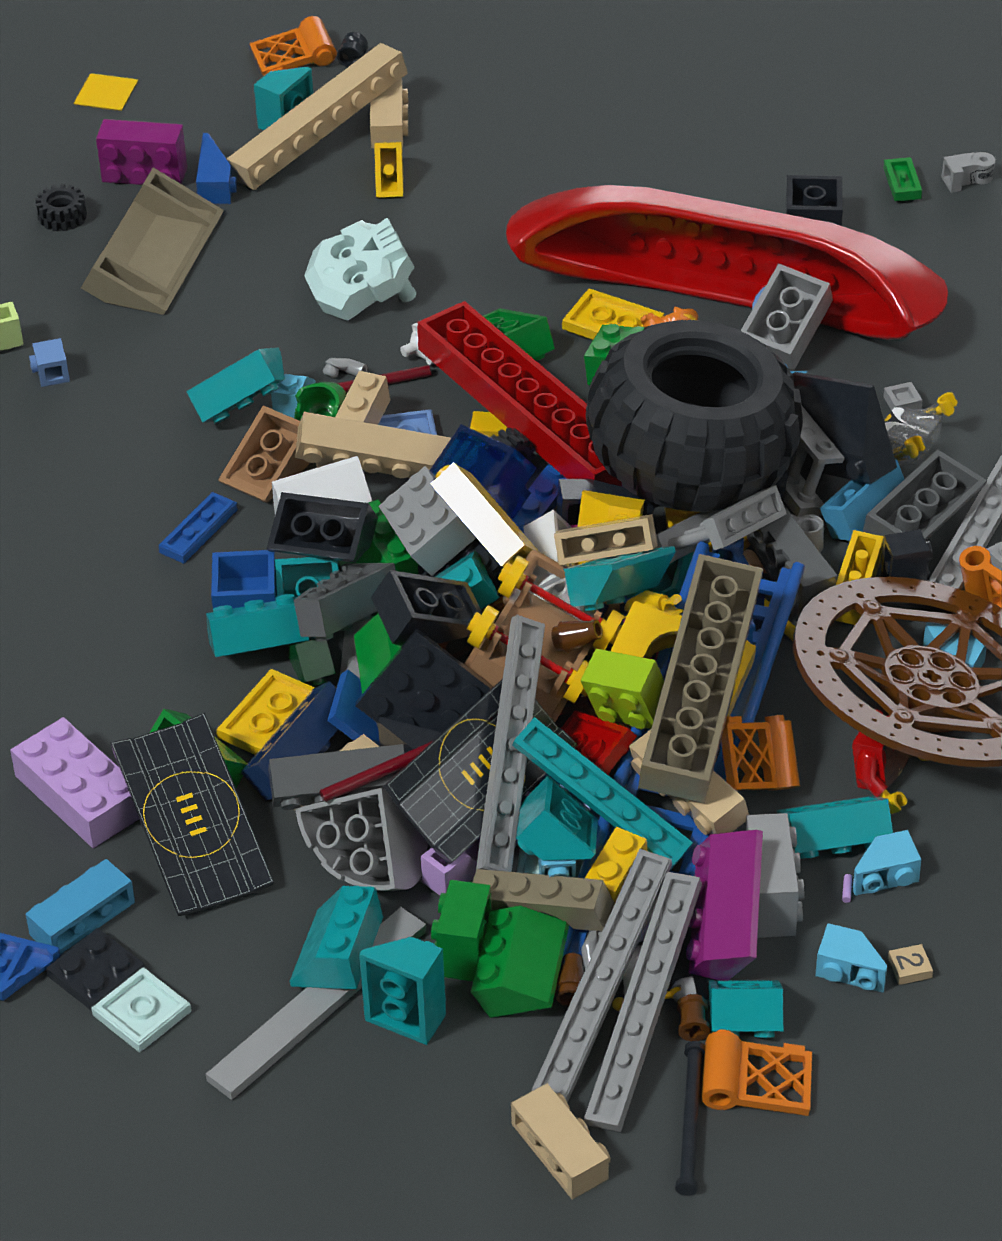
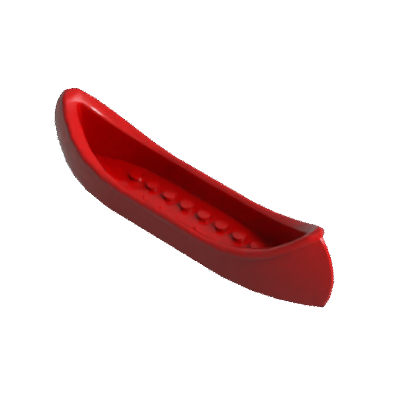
M603 185L575 188L550 194L534 200L519 209L511 216L506 229L508 245L518 260L538 270L581 279L659 289L752 308L755 296L767 285L779 263L830 283L833 301L820 324L872 338L885 340L905 339L914 330L922 328L937 319L947 307L948 288L945 280L904 251L873 236L830 222L654 188Z

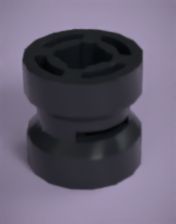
M358 32L346 34L337 53L338 61L348 68L364 56L368 48L367 39Z

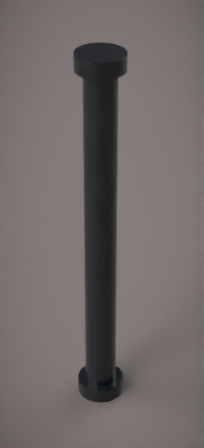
M699 1041L686 1043L684 1054L688 1058L680 1178L676 1180L675 1185L676 1192L683 1196L696 1194L698 1183L694 1177L702 1058L705 1057V1045Z

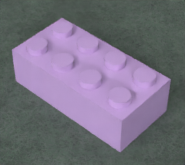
M64 717L10 749L15 776L92 848L97 847L139 820L120 768Z

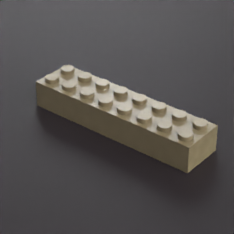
M699 554L641 765L638 788L705 804L760 589L763 568Z

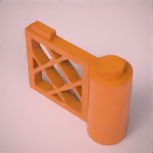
M316 16L305 18L300 23L299 28L250 43L252 53L263 77L270 71L293 69L312 62L318 66H327L337 56V51L322 20ZM296 38L295 42L292 45L285 43L286 41ZM267 47H268V48H271V49L268 51V53H267V52H263V51H258V50H261V49H264V48H267ZM279 50L286 51L283 56L276 54ZM294 53L303 55L297 58H291ZM270 61L278 62L275 65L265 67Z
M981 546L966 548L959 557L965 591L1002 608V571L992 565L990 553L986 548Z
M784 715L768 716L764 718L765 722L742 723L741 716L727 717L721 744L726 781L734 790L776 791L800 787L791 720H785ZM732 731L741 740L738 747L734 745ZM755 731H758L759 747L752 740ZM746 749L753 756L750 764L744 757ZM759 765L763 769L765 782L756 773ZM738 766L745 773L741 783H739Z
M717 1030L706 1038L702 1101L706 1106L715 1110H728L738 1105L808 1116L811 1099L812 1052L805 1051V1046L784 1043L783 1047L744 1042L729 1030ZM748 1055L762 1056L769 1064L757 1070L748 1061ZM786 1061L802 1062L803 1070L793 1076L782 1064ZM774 1069L786 1080L777 1087H774L764 1077ZM756 1081L767 1093L763 1096L746 1094V1088ZM792 1086L802 1097V1101H788L781 1093Z

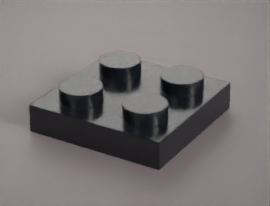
M97 928L48 966L46 970L51 980L92 1011L94 1005L142 967L145 968V966L138 958Z

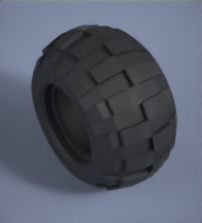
M676 320L644 327L643 331L630 334L610 349L590 384L586 406V423L590 440L593 441L595 454L607 472L620 480L622 486L628 491L667 508L692 512H711L726 509L765 488L774 486L780 480L797 453L803 426V413L800 391L794 388L792 373L781 358L766 348L765 344L738 329L723 324L701 320Z

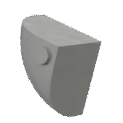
M378 788L332 799L327 802L295 808L299 828L308 848L313 849L316 856L322 862L321 865L337 879L344 880L354 886L376 887V891L405 890L415 886L422 876L421 855L427 852L428 842L392 801L385 788Z

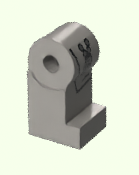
M973 152L944 157L941 177L951 193L961 191L964 185L990 183L994 175L995 157L986 152Z

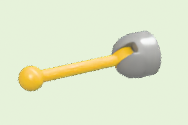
M693 976L677 980L673 984L671 991L666 993L665 999L672 998L677 1002L679 998L688 994H697ZM617 997L613 1000L612 1005L615 1010H621L624 998Z

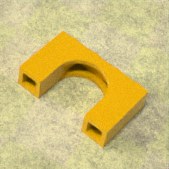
M634 601L611 652L650 659L658 651L674 647L682 615H672L659 610L653 604H642ZM746 640L727 717L731 715L754 663L756 645L751 644L748 640Z

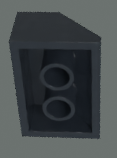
M281 492L266 549L272 552L356 563L371 547L378 517L369 503Z

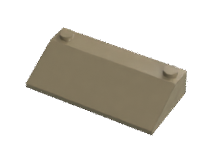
M153 168L105 249L92 267L81 289L105 303L164 315L224 210Z

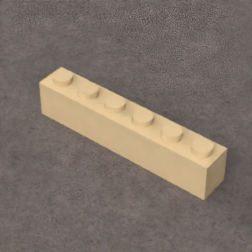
M303 412L298 426L295 458L304 459L310 463L332 464L357 456L362 470L368 473L390 474L397 478H410L424 466L436 476L441 468L454 462L472 473L476 478L479 470L480 443Z

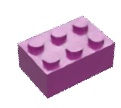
M103 119L96 137L102 182L143 185L151 170L155 168L178 183H183L187 171L183 124Z

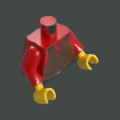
M859 732L852 744L857 787L868 789L875 797L879 796L888 799L890 814L901 811V807L907 804L906 796L900 791L892 794L888 791L912 755L888 747Z

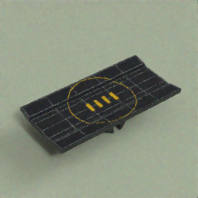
M503 678L384 785L392 801L433 850L448 864L453 863L481 836ZM535 699L533 718L538 719L570 746L576 747L578 744L563 729L557 726ZM528 758L522 797L547 774Z
M205 712L164 729L135 738L110 742L177 916L193 914L259 892L274 885V880Z

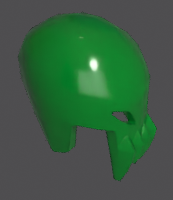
M319 382L301 387L295 396L297 409H295L294 419L301 421L303 412L335 417L347 395L346 391L335 382Z

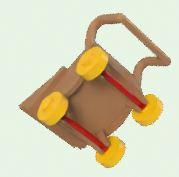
M532 550L526 559L518 555L512 565L507 562L498 577V580L502 581L498 593L504 596L503 603L505 605L498 619L496 620L500 611L489 605L485 608L482 615L476 612L467 627L472 632L467 643L474 646V649L464 665L490 685H496L503 678L511 617L520 615L545 624L535 699L552 720L556 722L568 700L575 704L580 694L585 697L587 696L581 683L583 674L589 664L584 658L587 653L593 654L595 649L605 650L609 643L614 644L621 630L619 625L624 618V615L620 613V604L624 602L609 604L602 618V613L598 610L591 617L534 584L537 576L533 574V571L537 565L561 579L565 578L564 569L567 567L559 565L558 562L536 550ZM530 591L582 621L598 620L602 626V638L594 640L570 653L559 652L552 642V628L557 626L560 621L579 620L531 594Z

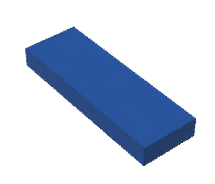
M212 492L158 545L159 553L184 564L238 510L237 502Z

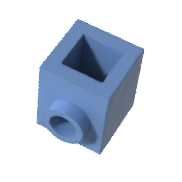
M61 338L32 343L34 355L29 356L32 373L38 372L41 387L70 382Z

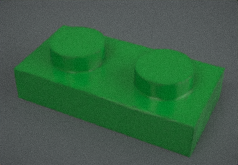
M911 157L885 159L884 171L894 201L921 199L922 188Z

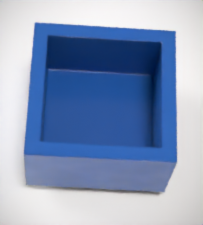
M257 550L212 553L211 598L213 609L224 605H230L232 609L244 607V603L251 600H263V603L276 601L275 552Z

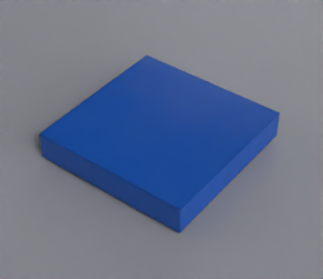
M346 670L340 675L327 721L352 740H356L364 734L380 746L377 723L355 706L356 701L362 695L360 678L350 670Z

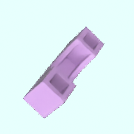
M528 791L522 797L521 803L531 792ZM480 837L451 864H448L433 848L421 855L422 883L440 895L441 893H447L450 880L465 882L473 880L476 873Z

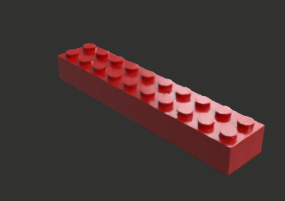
M463 301L417 322L418 350L505 426L512 430L515 428L533 443L536 449L535 452L566 479H593L623 487L620 480L607 472L595 454L593 441L590 440L586 423L587 404L467 302Z

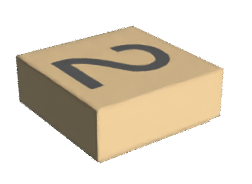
M922 944L889 951L888 960L899 985L932 978L933 969Z

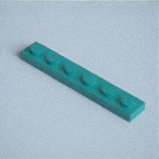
M535 717L513 741L512 746L615 828L617 826L646 838L649 852L672 859L670 871L691 848L693 844L691 840Z

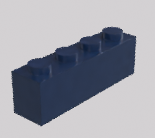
M330 681L312 689L240 772L265 801L272 799L268 771L269 759L323 753L331 745L330 738L342 732L327 721L336 688Z

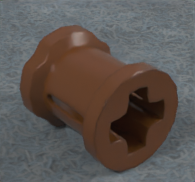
M688 994L679 998L676 1002L677 1012L681 1014V1024L679 1025L680 1037L686 1041L705 1039L710 1034V1024L706 1021L705 1012L708 1010V1001L698 994Z

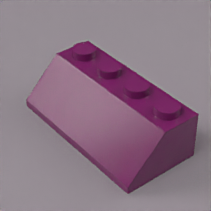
M756 829L711 834L700 845L695 847L692 863L695 865V876L700 877L702 886L689 923L691 940L686 949V958L689 960L688 973L715 980H730L756 959L763 831Z

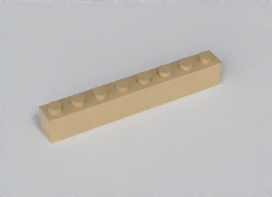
M378 44L229 156L227 161L231 165L232 176H236L237 182L253 190L258 188L408 74L402 52L385 44Z

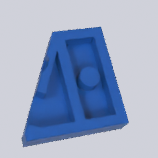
M0 933V1000L4 1001L60 958L59 947Z

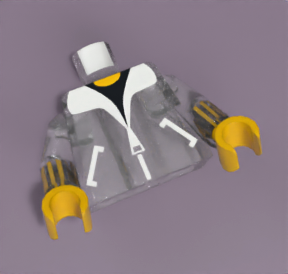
M944 393L937 399L938 404L925 409H910L897 406L886 419L884 418L895 460H898L900 465L911 471L916 470L940 440L943 414L951 416L954 413V407L958 404L953 393Z

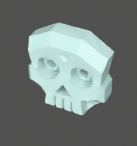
M388 218L377 225L365 223L361 220L340 230L341 235L322 240L312 252L304 275L323 312L347 321L375 301L383 302L398 294L402 302H409L416 296V291L408 279L414 269V265Z

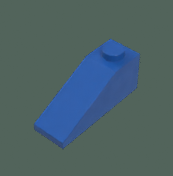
M203 133L196 179L197 194L213 204H231L232 193H237V177L232 176L231 165L209 133Z

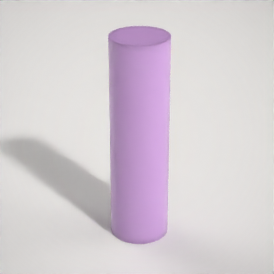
M845 874L842 901L849 903L851 901L852 875Z

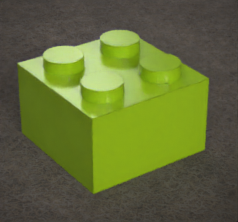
M595 649L583 674L581 683L598 718L612 723L629 724L637 729H652L664 684V678L656 661Z

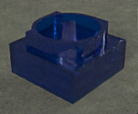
M462 424L430 468V471L436 476L441 468L454 462L472 473L512 520L531 494L526 489V483L536 470V467L515 448Z

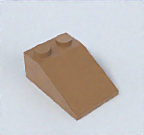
M263 405L218 481L268 503L273 498L272 481L299 474L310 463L304 459L295 458L300 421Z

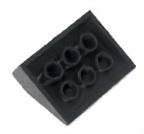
M801 372L792 373L794 388L800 391L802 407L844 456L843 463L825 464L822 474L872 484L897 468L874 385ZM808 453L802 469L810 471L814 460Z

